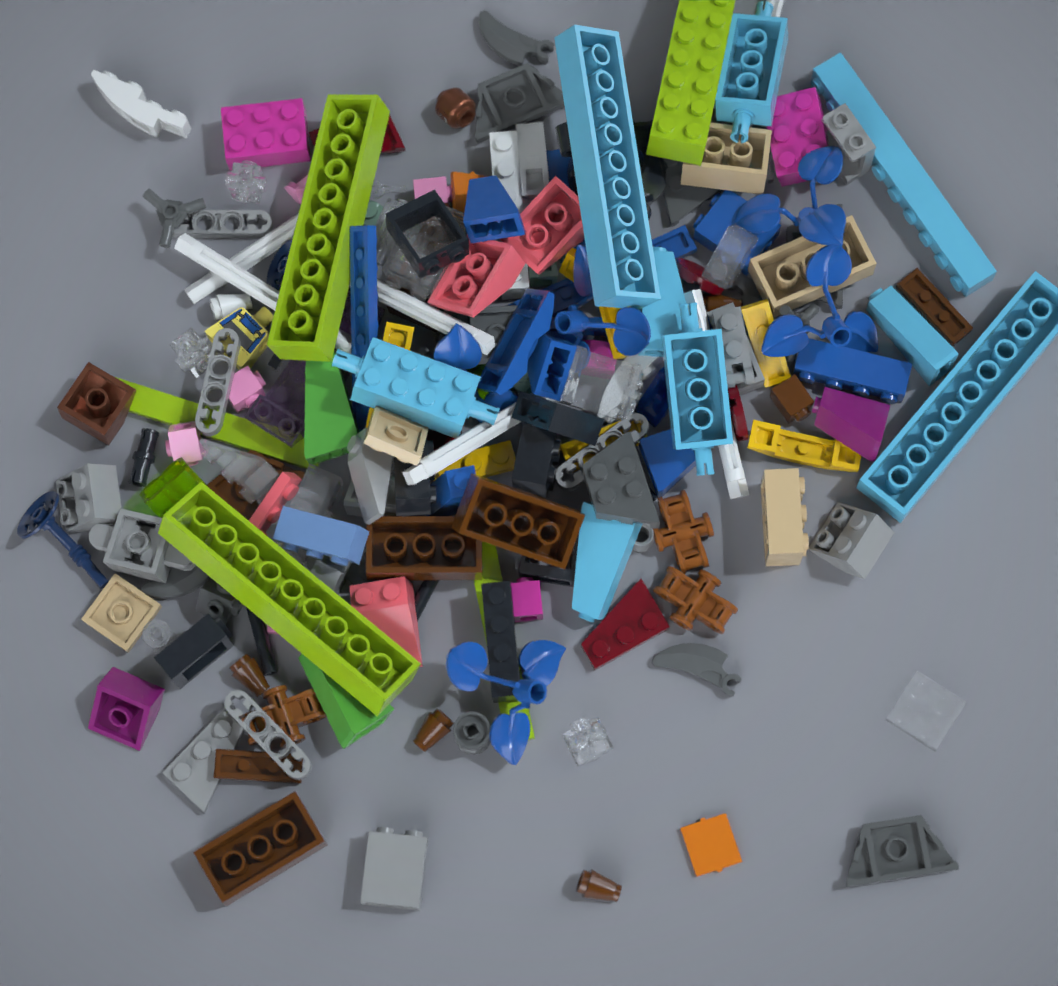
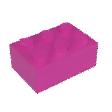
M816 87L777 96L772 126H767V130H772L770 146L776 176L782 187L807 181L803 180L799 175L798 165L800 160L812 150L830 146L826 125L822 120L824 115L821 100Z
M303 98L221 107L225 159L230 171L311 161Z

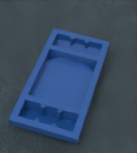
M526 289L480 376L481 378L477 386L478 390L502 395L527 373L528 359L535 350L539 338L550 329L554 309L553 293L545 290Z

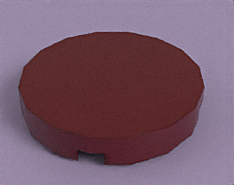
M677 259L676 265L679 276L689 284L695 283L700 286L699 288L702 291L712 295H721L725 290L726 282L712 271L690 260Z
M735 384V387L728 388L730 416L733 425H735L734 433L736 440L744 441L749 438L741 397Z

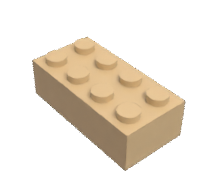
M852 215L846 217L842 245L851 258L852 270L849 277L838 286L828 285L830 293L873 275L877 264ZM802 236L750 259L748 271L762 299L768 300L773 318L781 315L779 310L784 305H788L793 310L825 296L822 289L823 285L812 286L809 284L806 278V267L810 258L826 245L809 241Z

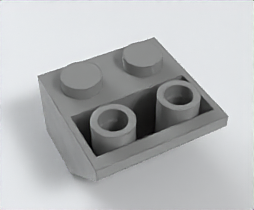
M87 463L56 480V493L59 495V518L62 529L67 534L90 531L97 523L115 524L120 508L122 509L116 465Z
M838 502L809 546V550L843 572L866 579L895 532L877 514Z

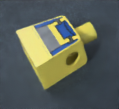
M265 306L253 316L244 307H240L205 330L208 340L213 344L214 336L219 330L223 328L233 329L241 341L236 368L241 370L248 365L251 369L268 347L269 333L265 327L273 321L274 316ZM227 336L226 340H221L224 346L223 355L231 358L226 351L228 344H233L234 342L230 336Z

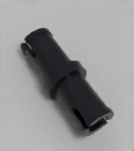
M149 428L141 429L138 448L133 453L134 464L128 481L134 486H147L150 467L155 462L153 454L157 438L159 437L158 431Z

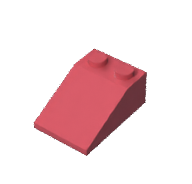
M555 176L521 212L520 216L526 231L525 235L500 239L503 243L511 244L522 260L540 275L569 252L572 247L574 248L584 240L578 196Z
M469 240V255L460 262L449 264L427 303L433 307L474 318L513 286L525 262L511 244L495 240L470 243Z
M405 576L349 586L351 606L421 663L420 667H423L413 584Z

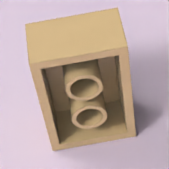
M710 123L702 164L698 166L683 162L681 185L764 194L772 130L749 128L748 141L741 143L742 135H739L738 143L730 138L733 125Z
M799 468L764 470L760 488L765 567L800 565L802 557L806 556V550L809 549L808 533H803L804 522H807L806 505H801L803 494H805L804 477H799Z

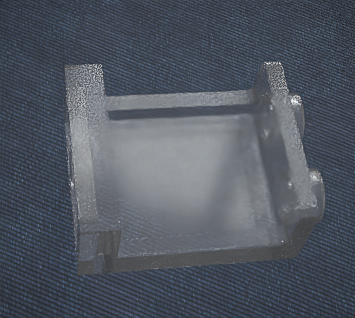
M576 345L577 349L561 400L557 402L620 421L626 420L628 416H632L636 405V400L633 399L635 388H640L643 380V372H640L641 364H630L587 351L588 348Z

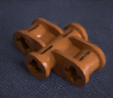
M685 490L680 491L678 495L668 498L658 497V506L666 526L661 529H653V537L658 551L662 552L664 548L672 546L678 569L686 574L687 570L700 566L704 568L709 567L706 551L700 538L706 535L708 537L714 536L708 513H702V517L694 519Z
M668 566L666 568L667 574L659 586L653 588V592L665 601L678 607L675 613H671L670 619L688 631L692 630V623L697 619L711 630L723 634L726 623L732 614L738 612V608L728 600L713 593L715 587L721 585V581L703 569L699 570V577L694 581L680 570Z
M286 685L266 690L262 693V697L267 699L268 706L261 709L296 745L305 740V736L300 733L299 727L315 723L327 717L313 688L289 698L286 695L288 690ZM277 698H278V700H279V703H280V705H281V708H279V705H278L277 700H276ZM309 701L312 705L313 711H311L308 703ZM252 711L245 713V717L241 718V721H244L247 715ZM263 717L252 719L250 728L253 732H257L254 722H256L258 732L265 729L266 720ZM286 725H288L291 735H289ZM249 735L248 744H249V745H256V744H258V743ZM281 738L280 747L286 748V741Z

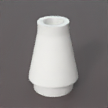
M247 293L215 295V298L209 300L215 321L225 318L240 307H244L246 310L252 309V301Z

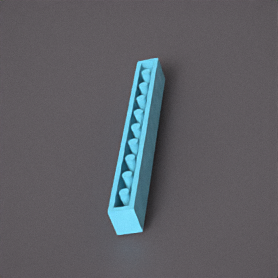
M838 53L815 67L811 77L812 87H816L818 94H822L827 101L826 106L829 112L844 103L851 110L876 146L871 164L874 176L877 180L885 183L891 200L894 203H899L904 210L903 215L910 225L914 224L919 231L918 235L925 247L931 248L935 254L934 259L941 269H946L954 289L958 292L961 291L967 297L991 282L996 275V269L842 53Z

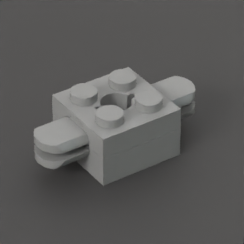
M120 508L115 526L97 523L89 532L90 543L98 551L106 552L103 563L115 572L166 583L170 568L189 571L196 566L158 534L162 521L160 517Z

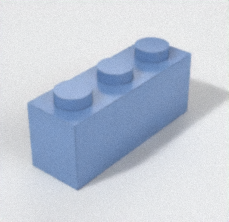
M283 506L273 539L282 543L281 548L284 550L298 553L299 549L307 551V556L322 560L325 555L332 557L331 562L347 566L348 562L360 563L370 531L355 524Z

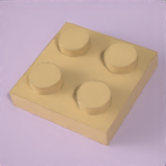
M375 406L364 444L370 446L375 451H383L395 456L404 463H411L417 466L422 457L428 427Z
M115 573L81 620L129 653L162 606Z

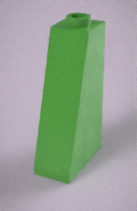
M335 351L331 362L306 361L304 455L310 465L349 454L347 450L349 440L352 436L359 433L342 370L332 366L334 356L336 355Z
M302 653L298 659L343 749L382 725L393 712L394 708L389 704L376 716Z

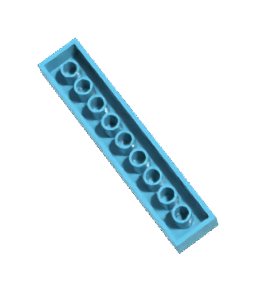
M573 25L556 36L554 40L595 306L632 307L640 310L660 300L661 297L619 32Z
M1035 271L860 478L856 488L899 523L906 518L1058 336V288Z

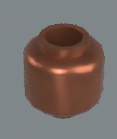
M453 87L442 91L438 95L435 106L436 114L451 128L466 127L475 118V102L462 89Z

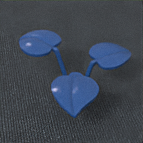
M837 146L818 148L807 153L800 160L798 165L800 177L803 180H811L812 208H803L796 218L785 208H779L780 199L778 196L761 194L751 198L741 207L735 219V226L750 233H767L779 224L781 220L780 214H784L793 222L794 226H799V231L805 239L822 245L842 246L846 225L845 212L840 206L834 204H825L818 207L815 188L817 182L827 185L839 176L843 167L841 149Z
M578 245L574 259V285L579 295L587 297L575 305H570L568 307L569 311L559 312L555 318L557 333L577 347L569 375L582 371L589 362L590 348L586 342L582 341L583 334L581 333L586 328L616 329L613 335L615 347L621 354L626 356H634L642 352L651 339L649 322L645 315L636 308L627 307L620 309L616 317L617 324L589 322L588 316L578 310L594 298L586 246Z
M826 245L810 258L806 267V278L809 284L812 286L823 285L822 289L832 312V316L824 320L822 330L820 331L809 325L803 326L802 320L796 315L780 316L770 324L766 331L761 348L763 355L784 357L800 352L809 342L806 332H812L821 339L827 337L835 347H847L864 352H878V334L870 316L864 312L854 311L849 313L843 322L828 290V285L838 286L849 277L852 270L851 258L842 246Z
M456 323L450 332L436 345L433 356L434 360L468 372L467 369L474 368L480 362L482 352L473 335ZM477 389L474 394L477 401L496 408L498 407L500 408L499 412L517 402L518 396L510 390L502 395L488 393L485 400L480 397Z
M534 640L527 643L522 648L518 657L519 665L524 670L522 673L524 679L513 682L482 673L488 664L485 649L475 642H463L451 648L447 654L446 669L453 685L463 691H474L479 685L480 678L513 687V695L521 702V704L510 709L509 715L499 714L494 719L490 728V741L493 748L508 763L517 765L525 751L530 735L528 716L517 711L524 708L529 709L530 703L540 704L545 700L547 695L546 686L555 678L561 657L566 648L548 640Z

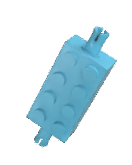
M763 1L756 4L755 15L736 13L732 15L715 98L716 121L733 123L730 138L738 143L739 135H742L741 143L748 141L750 124L772 126L788 43V18L771 17L774 7L767 1L764 10H762Z
M696 302L688 303L690 315L688 314V305L679 304L682 330H679L677 334L661 335L673 449L691 448L695 450L696 476L705 475L704 463L706 474H715L712 448L717 445L733 444L722 329L702 331V328H699Z
M374 337L371 340L366 356L360 358L337 349L332 362L333 367L356 374L355 377L357 379L350 400L371 408H375V406L381 407L426 426L428 429L453 438L459 437L465 419H469V416L494 426L500 410L498 407L496 408L477 401L476 397H474L481 378L480 376Z

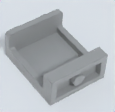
M846 103L824 115L822 120L829 129L827 134L830 146H837L842 151L843 167L839 175L845 184L848 185L870 171L876 146Z
M377 827L376 832L369 831L360 902L363 905L421 911V893L428 838L422 837L423 832L406 830L405 835L393 834L394 829Z

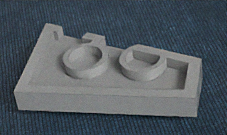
M222 710L162 773L206 813L215 789L217 790L221 779L214 778L216 749L236 750L245 730Z

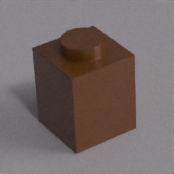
M795 374L771 389L770 398L788 424L795 419L797 422H800L811 414L810 410L813 407L814 400Z

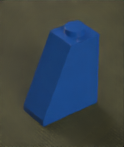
M496 175L469 180L463 223L470 243L525 235L526 231L519 210Z
M547 331L539 338L535 350L528 359L527 373L534 395L560 401L577 347L556 332Z
M671 429L639 439V449L658 497H663L696 466L695 450L691 448L673 449Z
M474 465L445 471L430 484V486H436V503H431V515L426 516H450L457 513L471 473L476 474Z

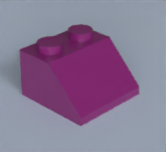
M112 667L98 684L88 729L140 751L159 713L165 689Z

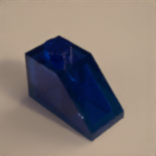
M665 367L659 370L633 410L646 417L648 423L654 428L669 413Z

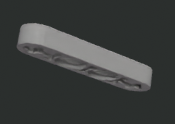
M199 210L187 214L188 217L179 226V229H174L172 237L178 238L186 233L192 238H262L272 231L273 223L269 214L262 210ZM190 218H193V219H192L193 230H190V227H189V225H188V224H191V223H190V220H189ZM203 218H209L213 221V224L208 230H200L197 226L198 222ZM237 218L240 221V226L236 230L226 229L225 223L228 219ZM244 218H248V219H247L248 222H249V224H247L248 230H245L246 225H245ZM258 219H263L265 224L262 225V229L258 230L254 224L258 223Z
M230 328L219 330L213 339L195 417V424L198 430L205 436L218 434L223 426L241 347L238 334ZM227 336H230L234 342L233 344H228L226 351L231 358L223 355L224 346L221 340H226ZM219 362H225L229 365L228 372L222 376L214 373V367ZM212 389H220L223 392V396L218 402H210L207 399V395ZM205 406L211 409H219L218 412L213 410L212 419L216 423L215 425L210 424L209 429H206V426L202 423L203 420H208L210 411Z
M639 413L628 415L598 437L596 446L589 444L560 465L556 471L558 487L565 491H572L582 485L585 479L580 471L574 474V482L572 483L568 480L562 481L563 472L566 471L570 474L575 471V462L578 463L580 470H582V465L584 464L583 457L589 453L596 455L605 449V442L608 438H619L631 428L630 422L635 424L642 423L640 433L636 430L631 432L634 444L636 445L639 439L647 435L649 425L646 417Z
M234 690L226 696L224 704L228 713L291 778L301 780L310 774L312 765L307 755L247 693L241 690ZM234 698L238 700L245 698L243 705L249 712L252 707L256 709L249 713L244 721H241V718L245 717L240 709L232 710L234 706L232 700ZM263 717L266 720L265 729L258 733L253 732L250 728L252 719ZM280 737L286 741V748L281 753H274L270 749V743L274 738ZM292 748L296 751L291 753V755L298 762L302 759L305 760L303 763L304 771L301 773L298 770L291 772L293 765L287 758L284 763L280 761L289 755Z

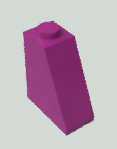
M825 387L822 398L816 396L811 412L817 414L814 426L869 461L875 462L882 442L890 405Z

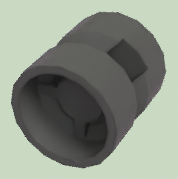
M470 711L463 713L456 719L453 734L460 750L472 755L484 752L491 743L490 724L487 718L479 712Z

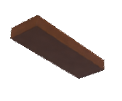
M918 268L914 269L896 284L895 288L952 347L973 330L968 321Z
M216 749L214 778L301 784V780L291 778L266 752ZM289 753L288 756L280 760L284 763L287 758L292 763L293 769L291 772L296 770L300 773L302 772L303 759L298 762Z

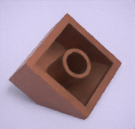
M88 362L57 406V409L62 419L109 446L125 422L136 394V389Z

